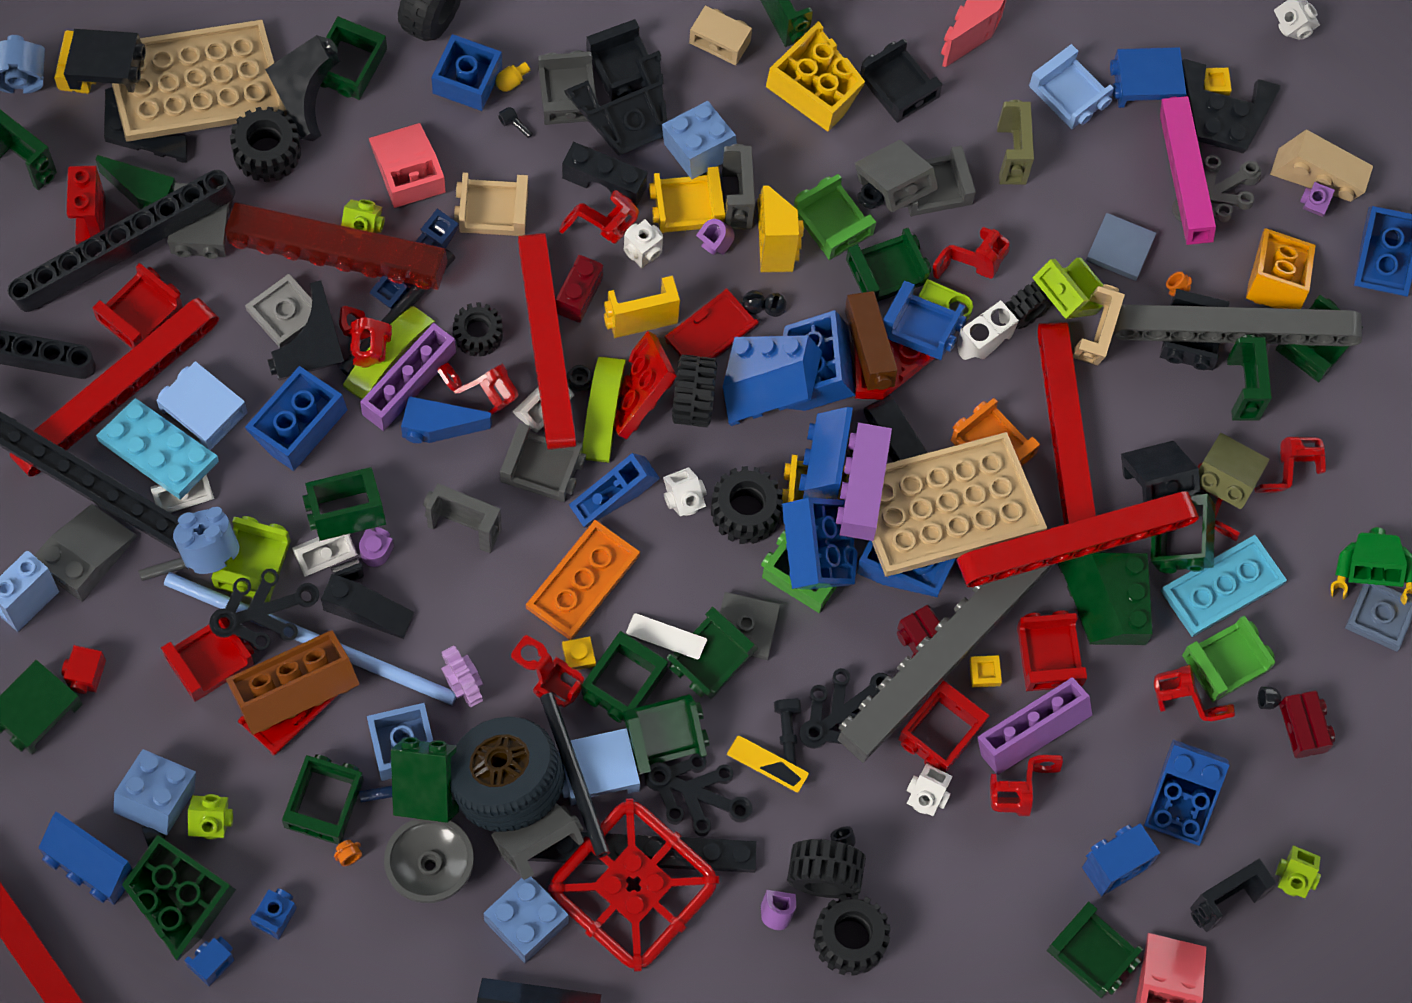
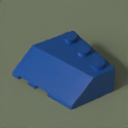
M836 310L785 326L783 336L808 335L822 350L811 401L787 409L806 411L855 396L849 326Z
M808 335L734 337L723 383L730 426L740 424V420L748 417L753 419L762 417L764 412L778 408L781 411L811 401L822 350Z
M805 498L782 504L792 589H819L855 584L858 554L854 547L855 538L841 536V524H836L838 507H844L845 500Z

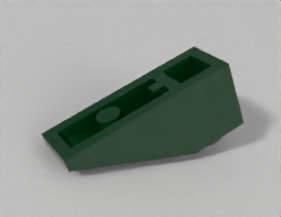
M97 155L95 159L99 172L139 210L174 192L176 181L173 177Z

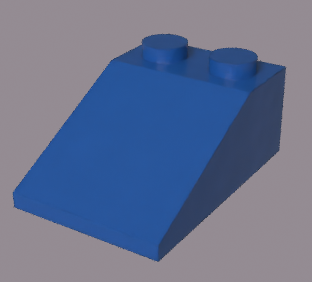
M1370 206L1362 234L1354 286L1408 297L1412 281V214Z
M869 540L859 560L857 574L885 586L938 597L956 558L885 577L872 541Z

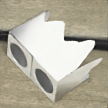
M1000 300L961 328L957 342L959 355L964 360L973 357L985 359L1005 339L1009 340L1012 337L1019 320ZM998 308L999 321L1002 324L1005 323L1006 325L998 326L991 320ZM979 324H984L989 330V336L984 341H976L970 335Z

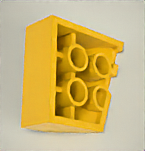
M818 21L770 67L766 87L828 132L844 117L864 86L865 80L848 58H844L837 50V44L832 38L829 39L823 31L824 27Z
M763 186L761 194L757 198L760 271L793 272L794 263L799 262V249H801L802 244L801 237L804 234L803 220H798V210L770 186Z

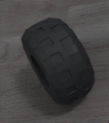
M401 0L398 9V22L403 31L423 41L436 40L449 27L460 6L461 0Z

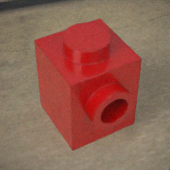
M74 645L70 658L65 659L61 674L72 691L86 694L87 691L96 693L106 659L102 651Z

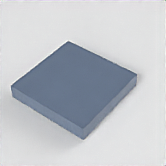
M1106 213L1086 261L1136 281L1156 233Z
M1363 584L1345 629L1397 652L1412 620V597L1407 596V603L1403 605L1400 600L1401 592L1385 585Z

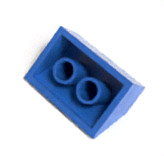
M299 366L245 426V429L273 458L292 471H295L348 409L341 393Z
M852 407L818 413L815 424L810 423L807 440H812L811 449H805L803 465H807L808 470L807 474H801L799 490L804 491L803 499H838Z
M57 811L54 813L39 845V850L44 856L42 861L54 870L60 867L68 872L66 877L75 885L80 887L83 883L92 890L89 893L101 903L108 900L115 905L125 892L122 884L133 870L131 865L122 856Z

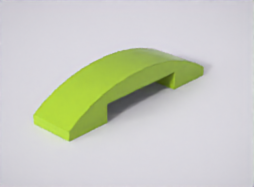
M415 306L406 310L390 324L392 325L391 341L386 344L385 361L367 368L355 366L343 383V387L362 400L414 341H417L435 321Z
M598 357L583 439L582 453L586 454L585 460L610 463L614 438L613 430L626 360Z

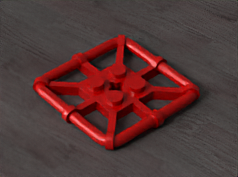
M633 798L626 799V802L616 806L600 824L604 836H606L626 814L628 847L615 861L609 856L599 858L608 869L595 883L563 884L590 852L595 855L590 838L585 836L583 838L584 843L555 873L550 885H547V891L551 893V897L566 913L586 930L585 934L589 938L593 936L622 964L634 969V972H638L651 964L679 932L683 933L687 927L685 925L712 896L717 884H720V880L713 868L680 839L682 836L677 831L675 833L671 831L644 805L633 801ZM634 814L666 841L652 859L635 846ZM673 847L704 877L671 878L657 864ZM629 877L631 879L638 877L641 880L639 883L641 890L639 892L636 890L627 891L628 883L626 880ZM704 885L677 917L659 903L671 887ZM596 891L610 906L594 922L564 893ZM654 908L670 925L641 956L639 923ZM616 910L632 924L633 956L601 928Z

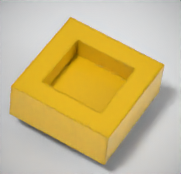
M1206 68L1203 89L1230 96L1232 90L1229 68Z
M590 636L562 642L565 662L569 667L574 670L595 667L596 661Z
M999 655L970 657L972 687L1001 686Z

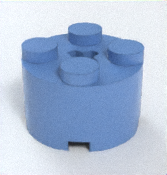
M10 35L7 37V40L0 41V91L14 94V89H23V93H33L42 88L45 48L42 45L24 41V38L19 35Z
M212 507L195 513L187 512L178 518L179 524L174 530L173 539L188 569L192 568L198 574L213 573L226 567L225 562L230 557L234 560L238 555L239 542L228 517L220 507Z

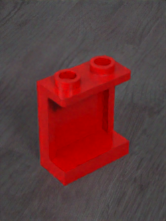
M96 166L68 167L67 217L70 219L76 218L75 242L78 245L105 230L106 196Z
M141 263L136 266L137 274L106 304L99 300L92 307L96 320L132 349L183 307L180 291L171 283L166 285L160 280V275L153 268H146Z
M1062 610L1056 611L1052 615L1041 616L1040 613H1029L1020 618L1017 631L1026 692L1055 689L1072 677L1083 687L1087 680L1086 667H1082L1076 631L1077 613H1069Z
M220 619L219 626L221 628H228V620ZM209 625L175 646L170 641L161 647L165 659L194 702L225 684L227 678L254 665L251 655L255 652L248 641H241L234 634L226 638L218 637L211 631Z

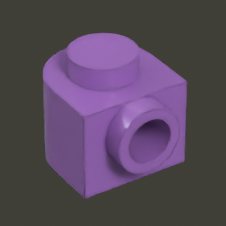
M1314 182L1311 189L1305 188L1300 202L1304 203L1303 209L1323 217L1335 190Z
M710 219L702 226L696 236L703 241L701 246L713 255L716 252L724 255L733 243L735 235L730 225L719 219Z
M375 527L374 531L370 529L365 530L359 543L361 559L366 565L378 567L387 561L394 545L393 539L389 538L390 533L379 527Z
M766 890L761 903L763 923L774 930L786 929L796 909V895Z

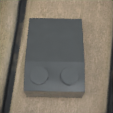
M90 504L54 533L34 556L48 567L57 585L83 602L137 536L96 506Z

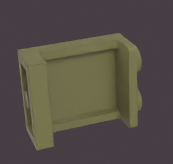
M1021 100L1006 101L1002 106L997 124V132H1010L1013 134V149H1006L999 173V184L1026 185L1034 161L1031 102H1022Z
M1220 432L1199 468L1200 487L1233 506L1242 509L1270 459Z

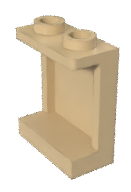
M463 173L462 182L457 181L456 198H461L460 206H455L454 220L459 222L460 233L525 235L528 175H517V182L470 180L468 173Z
M1104 284L1103 287L1098 286L1091 294L1089 301L1103 305V312L1094 341L1082 338L1074 347L1073 358L1098 366L1106 357L1125 294L1119 293L1118 288Z

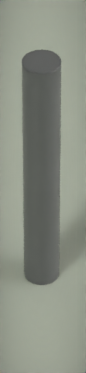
M181 557L138 571L141 580L145 581L187 567Z

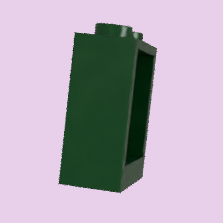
M337 16L326 38L331 39L336 47H338L340 41H343L372 54L356 82L329 71L320 87H329L338 91L344 97H353L360 100L387 51L386 36Z
M372 467L305 483L307 494L302 495L306 512L312 511L311 514H307L311 531L317 530L319 541L386 525L384 510ZM366 493L368 503L320 514L318 507L320 503Z
M1208 494L1190 496L1198 515L1203 516L1201 554L1166 556L1167 532L1152 536L1150 561L1158 571L1172 574L1177 570L1188 569L1189 571L1199 572L1203 571L1204 568L1214 567L1216 504Z
M620 631L581 685L583 699L593 707H598L599 705L608 711V716L618 723L625 722L623 711L644 705L667 672L668 661ZM617 652L651 673L628 707L595 686V683Z
M315 754L314 757L306 755L282 818L283 826L286 829L339 845L342 842L359 791L361 790L364 781L363 774L359 771L358 767L352 764L343 763L341 766L331 763L332 760L323 755ZM313 772L352 784L337 825L298 813Z

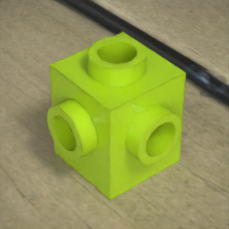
M351 199L344 206L340 233L352 235L354 239L359 241L372 240L378 232L381 233L385 222V217L381 216L383 207L375 205L370 200L362 199L357 201Z
M215 794L205 796L192 795L188 808V836L204 837L206 839L224 838L227 827H232L233 809H228V797H219Z
M1293 845L1287 859L1281 858L1277 866L1275 875L1279 876L1278 888H1281L1288 895L1306 898L1309 890H1315L1319 883L1321 874L1318 871L1321 857Z

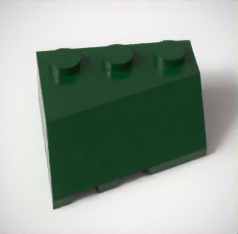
M1092 553L1058 563L1059 569L1067 582L1069 594L1073 597L1077 607V614L1090 645H1147L1152 636L1147 553Z
M159 835L156 836L122 884L160 939L163 940L176 961L202 939L236 891L230 884Z

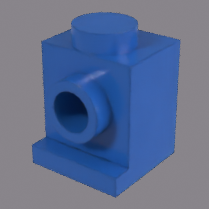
M279 888L276 892L268 889L256 912L250 918L252 925L279 940L297 909L295 903L291 901L293 896ZM271 905H278L280 907L277 913H270L269 909Z
M220 936L217 940L213 938L209 943L206 941L201 944L194 954L196 957L193 960L188 956L184 961L191 971L205 984L210 986L235 960L230 953L233 950L232 946Z

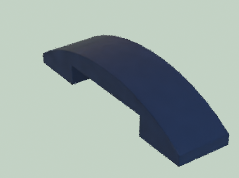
M437 208L422 226V234L390 273L386 271L369 293L392 309L443 253L456 233L459 223Z

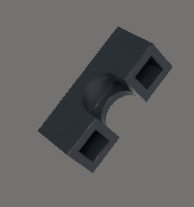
M574 141L562 163V179L586 189L590 182L599 183L605 186L611 194L614 190H617L624 196L629 197L636 207L647 188V171Z

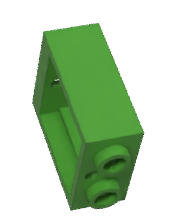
M784 530L777 540L776 544L779 546L774 554L769 552L761 564L764 568L762 578L820 613L837 587L819 588L816 592L811 589H792L790 576L776 568L787 552L786 533Z

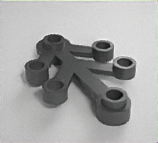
M1210 155L1205 159L1204 164L1210 201L1220 204L1217 208H1212L1214 219L1220 222H1227L1232 216L1233 210L1231 206H1238L1240 209L1248 210L1253 206L1254 196L1248 191H1243L1239 195L1226 194L1225 192L1241 183L1249 186L1257 184L1260 180L1261 168L1256 162L1247 161L1241 165L1239 172L1215 185L1216 174L1221 167V159L1218 156ZM1209 163H1214L1216 166H1211ZM1176 199L1172 205V213L1178 221L1182 222ZM1242 199H1247L1249 202H1243ZM1221 211H1225V212H1227L1228 214H1225V215H1224V214H1221L1220 212H1221Z

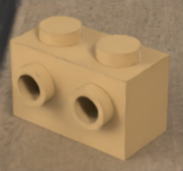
M705 6L690 29L689 43L736 66L751 42L752 28L741 20H735L726 16L718 9Z

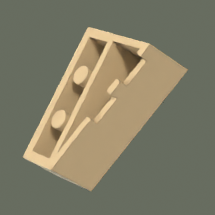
M1306 129L1278 149L1270 175L1308 188H1312L1314 182L1334 189L1333 196L1351 202L1365 193L1373 166Z

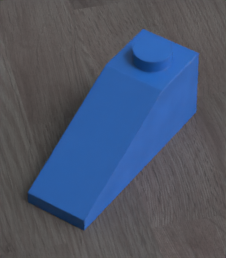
M409 396L401 425L402 438H406L412 443H432L491 429L492 418L490 412Z
M632 453L571 502L569 506L583 527H588L594 520L598 521L641 495L657 482L660 477L645 456Z

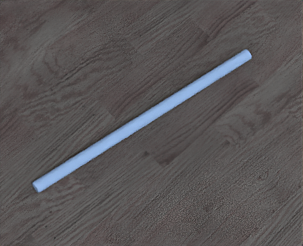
M171 572L167 574L164 581L165 586L220 609L225 608L230 597ZM240 602L236 613L248 609L249 605ZM269 614V616H271V617H273V618H275V619H277V620H279V621H281V622H283V623H285V624H286V623H291V622H288V621H286V620H283V619H281V618H279V617H276V616H274V615H272V614ZM295 625L298 630V634L294 639L296 641L304 643L320 636L315 632ZM289 627L283 630L284 635L287 637H292L294 634L293 630ZM341 644L351 664L451 706L455 703L456 696L451 689Z

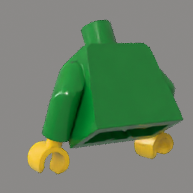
M1375 527L1369 533H1359L1357 541L1351 542L1339 554L1335 576L1338 577L1331 584V596L1333 597L1336 588H1342L1344 590L1343 600L1347 597L1348 586L1345 583L1346 578H1349L1351 583L1403 587L1404 583H1406V589L1400 598L1402 604L1405 605L1407 603L1406 594L1412 595V553L1402 546L1400 537L1386 535L1385 530Z

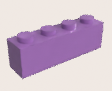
M433 323L360 401L362 415L382 431H385L406 408L408 397H416L438 373L437 368L446 364L456 353L455 339Z
M858 423L856 433H850L848 449L853 450L852 458H846L844 474H848L849 479L848 482H842L840 499H845L844 507H838L836 524H841V536L874 541L892 428Z
M1073 677L978 736L982 758L999 775L1091 717L1090 696Z

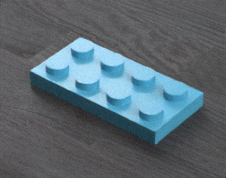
M136 398L96 435L98 442L180 500L219 462L216 454Z
M1253 535L1215 557L1214 567L1204 568L1203 571L1199 572L1190 571L1162 587L1161 593L1191 637H1194L1286 583L1287 579L1256 535Z

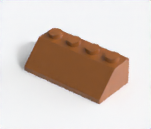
M333 630L226 679L252 735L265 731L283 720L293 718L300 712L313 706H319L326 700L339 694L347 693L352 688L360 685L350 659Z

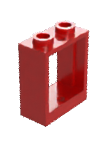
M943 680L904 727L898 740L901 741V746L907 752L913 755L916 753L923 758L925 765L927 763L946 773L985 726L990 715ZM938 702L972 727L946 759H943L913 735L914 731Z

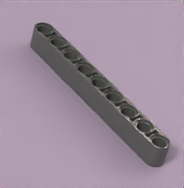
M1121 305L1114 328V335L1121 340L1235 343L1237 338L1244 335H1255L1256 337H1265L1266 344L1355 346L1362 342V319L1359 312L1351 310Z

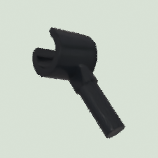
M507 107L499 112L498 118L503 126L513 123L527 138L532 136L533 133L521 123L513 108Z

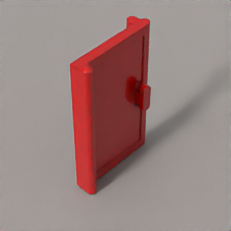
M726 288L665 335L664 338L666 343L670 344L680 357L684 354L717 358L733 345L734 337L746 336L758 326L759 321L757 319L754 320Z
M337 696L326 700L319 706H313L300 712L293 718L283 720L265 731L253 734V736L275 756ZM241 716L238 719V723L252 734L244 717Z

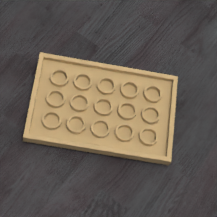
M263 20L140 38L142 44H145L146 56L140 63L141 78L140 82L135 85L134 93L128 92L124 84L112 83L126 142L237 124L236 120L239 116L244 118L246 111L255 112L257 107H261L262 110H267V107H273L274 112L280 109L287 116V110L265 70L274 64Z
M1005 432L886 464L877 528L872 544L885 577L954 559L976 549L1047 530V526L1008 433Z

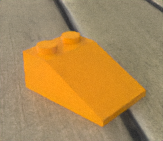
M1264 228L1249 279L1246 299L1256 304H1263L1277 309H1301L1310 290L1316 245Z

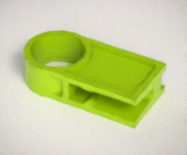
M929 279L926 280L920 292V298L948 309L951 303L962 302L968 308V313L963 315L967 317L966 321H968L973 309V303L968 296Z

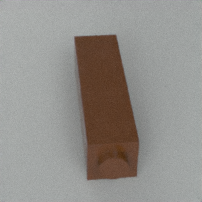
M874 291L847 295L845 314L867 390H884L889 387H895L897 367Z

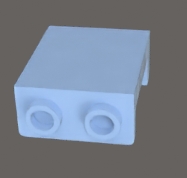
M1072 44L1033 72L1029 87L1071 129L1075 128L1078 124H1086L1098 109L1102 111L1107 108L1112 102L1111 96L1114 91V87L1111 84L1104 88L1076 60L1078 50Z
M196 361L190 367L187 366L182 369L177 380L171 386L163 388L156 400L162 413H169L197 436L200 444L209 450L248 413L245 401Z
M29 551L24 552L0 576V617L17 632L59 593L48 567Z
M627 728L571 740L590 797L626 789L628 794L639 792L640 781ZM564 768L563 798L569 797L570 805H576L577 802Z

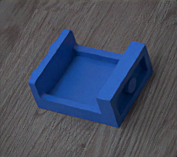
M1180 47L1117 49L1115 58L1110 61L1111 76L1115 75L1113 98L1118 99L1119 108H1124L1127 101L1162 100L1186 96Z
M904 281L883 319L888 340L942 360L946 351H952L957 338L955 336L956 332H960L961 328L965 326L967 317L963 316L965 305L959 304L957 310L953 311L913 295L914 284Z

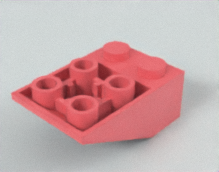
M967 0L964 6L961 5L955 16L956 23L954 27H949L944 38L946 42L941 51V54L944 55L942 66H949L992 38L1003 16L1006 0Z
M420 123L369 138L394 208L446 193L443 172Z
M1148 933L1135 1003H1202L1206 947Z

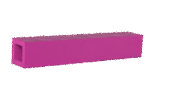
M1189 97L1162 99L1160 119L1186 245L1214 242L1216 224Z

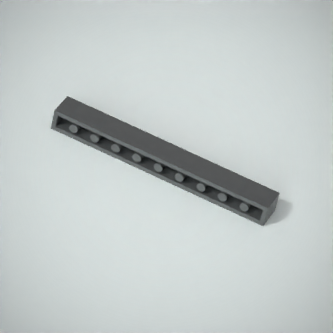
M1053 565L974 587L972 591L975 594L969 600L964 597L954 608L956 613L950 619L944 617L935 628L937 633L931 639L926 636L918 644L916 649L919 652L913 658L907 656L898 665L897 669L899 672L893 678L887 676L878 686L880 692L874 698L869 695L858 708L861 711L855 718L850 715L839 726L841 733L837 740L864 763Z

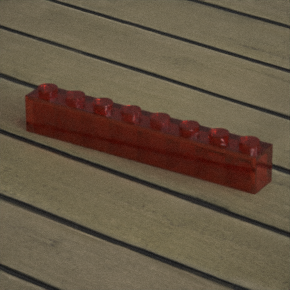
M234 203L225 228L229 244L239 249L251 248L266 255L273 253L283 255L289 260L301 259L310 261V263L316 266L328 265L336 267L343 272H360L370 278L385 276L394 283L402 284L405 282L414 284L418 288L425 290L430 288L439 290L448 262L445 248L240 203Z

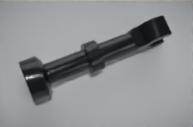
M798 698L777 700L774 702V712L781 715L782 736L779 738L780 745H783L784 760L797 766L795 755L797 735H794L792 714L801 713V703Z

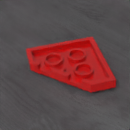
M650 331L645 333L631 351L629 362L632 363L630 376H624L619 396L623 399L620 411L617 410L614 427L617 434L626 440L632 432L639 428L641 421L647 413L655 408L658 399L673 385L677 376L657 336Z
M889 340L897 367L895 387H889L884 390H867L854 345L855 399L883 400L935 358Z

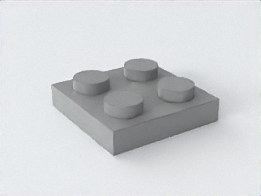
M287 274L246 304L245 307L247 312L277 346L282 348L296 338L306 325L311 312L312 299L293 277Z

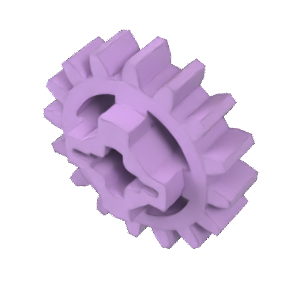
M455 646L442 651V657L445 660L446 666L442 667L441 670L456 698L458 699L463 696L469 707L481 703L483 699L479 692V687L483 685V682L469 656L461 657Z

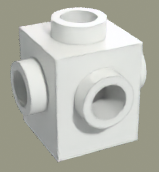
M1287 0L1274 9L1280 22L1278 24L1279 29L1286 37L1289 36L1298 40L1305 39L1313 33L1315 28L1320 26L1316 18L1318 15L1317 11L1307 0Z
M645 219L639 224L631 225L626 230L624 235V251L641 268L657 259L662 253L663 234L657 226H651Z
M689 467L663 477L667 492L664 493L666 504L669 509L673 508L679 516L692 515L698 509L706 507L703 497L707 495L702 480H698V477Z
M926 763L920 776L914 775L907 788V792L911 793L907 804L913 806L919 813L934 816L938 807L944 809L951 795L946 790L953 776Z

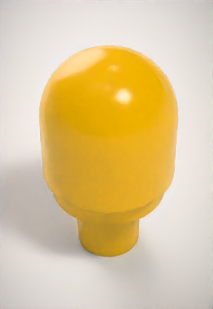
M524 62L518 67L514 65L508 66L499 72L495 80L497 88L508 92L520 85L523 81L522 76L531 71L527 63Z

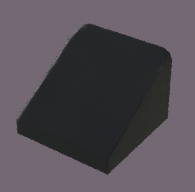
M358 558L331 567L332 574L351 581L364 576L363 567Z

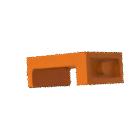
M995 398L991 399L988 403L986 401L981 402L973 410L974 414L968 419L965 417L961 418L953 426L954 431L951 441L955 446L1007 432L1021 467L1037 454L1040 443L1033 436L1027 440L997 409L998 401Z

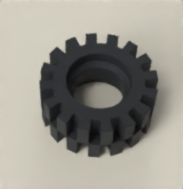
M1034 281L1031 285H1026L1023 290L1020 289L1018 294L1013 295L1010 298L1011 300L1007 301L1005 305L1019 320L1016 329H1022L1027 327L1030 322L1031 324L1035 322L1036 318H1040L1042 313L1047 312L1048 307L1052 306L1053 303Z
M476 302V307L474 308L472 303L467 304V310L462 307L459 310V315H455L453 322V336L457 347L461 346V350L465 354L467 351H470V356L474 357L475 352H479L480 357L484 356V351H487L488 354L493 353V347L497 349L500 346L499 341H502L503 323L501 316H498V311L495 308L491 311L488 304H485L484 308L481 307V302ZM483 322L488 326L489 330L483 337H472L467 332V328L471 323Z

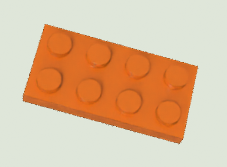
M594 520L526 603V609L567 639L573 640L639 558L640 551Z

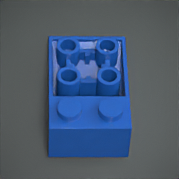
M1173 739L1163 764L1144 826L1200 846L1230 766L1228 759Z

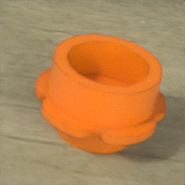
M1183 272L1172 274L1166 282V287L1170 290V296L1173 297L1176 289L1189 292L1192 278Z
M351 840L341 842L336 847L335 860L339 861L342 866H349L362 857V852L359 849L361 844L359 842L353 843Z

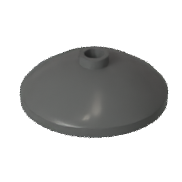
M423 819L411 820L402 825L392 835L384 854L385 872L393 888L405 898L420 903L440 902L455 895L467 883L474 865L471 842L466 833L452 821L445 823ZM429 863H434L436 865V867L433 870H427L425 868L426 865Z

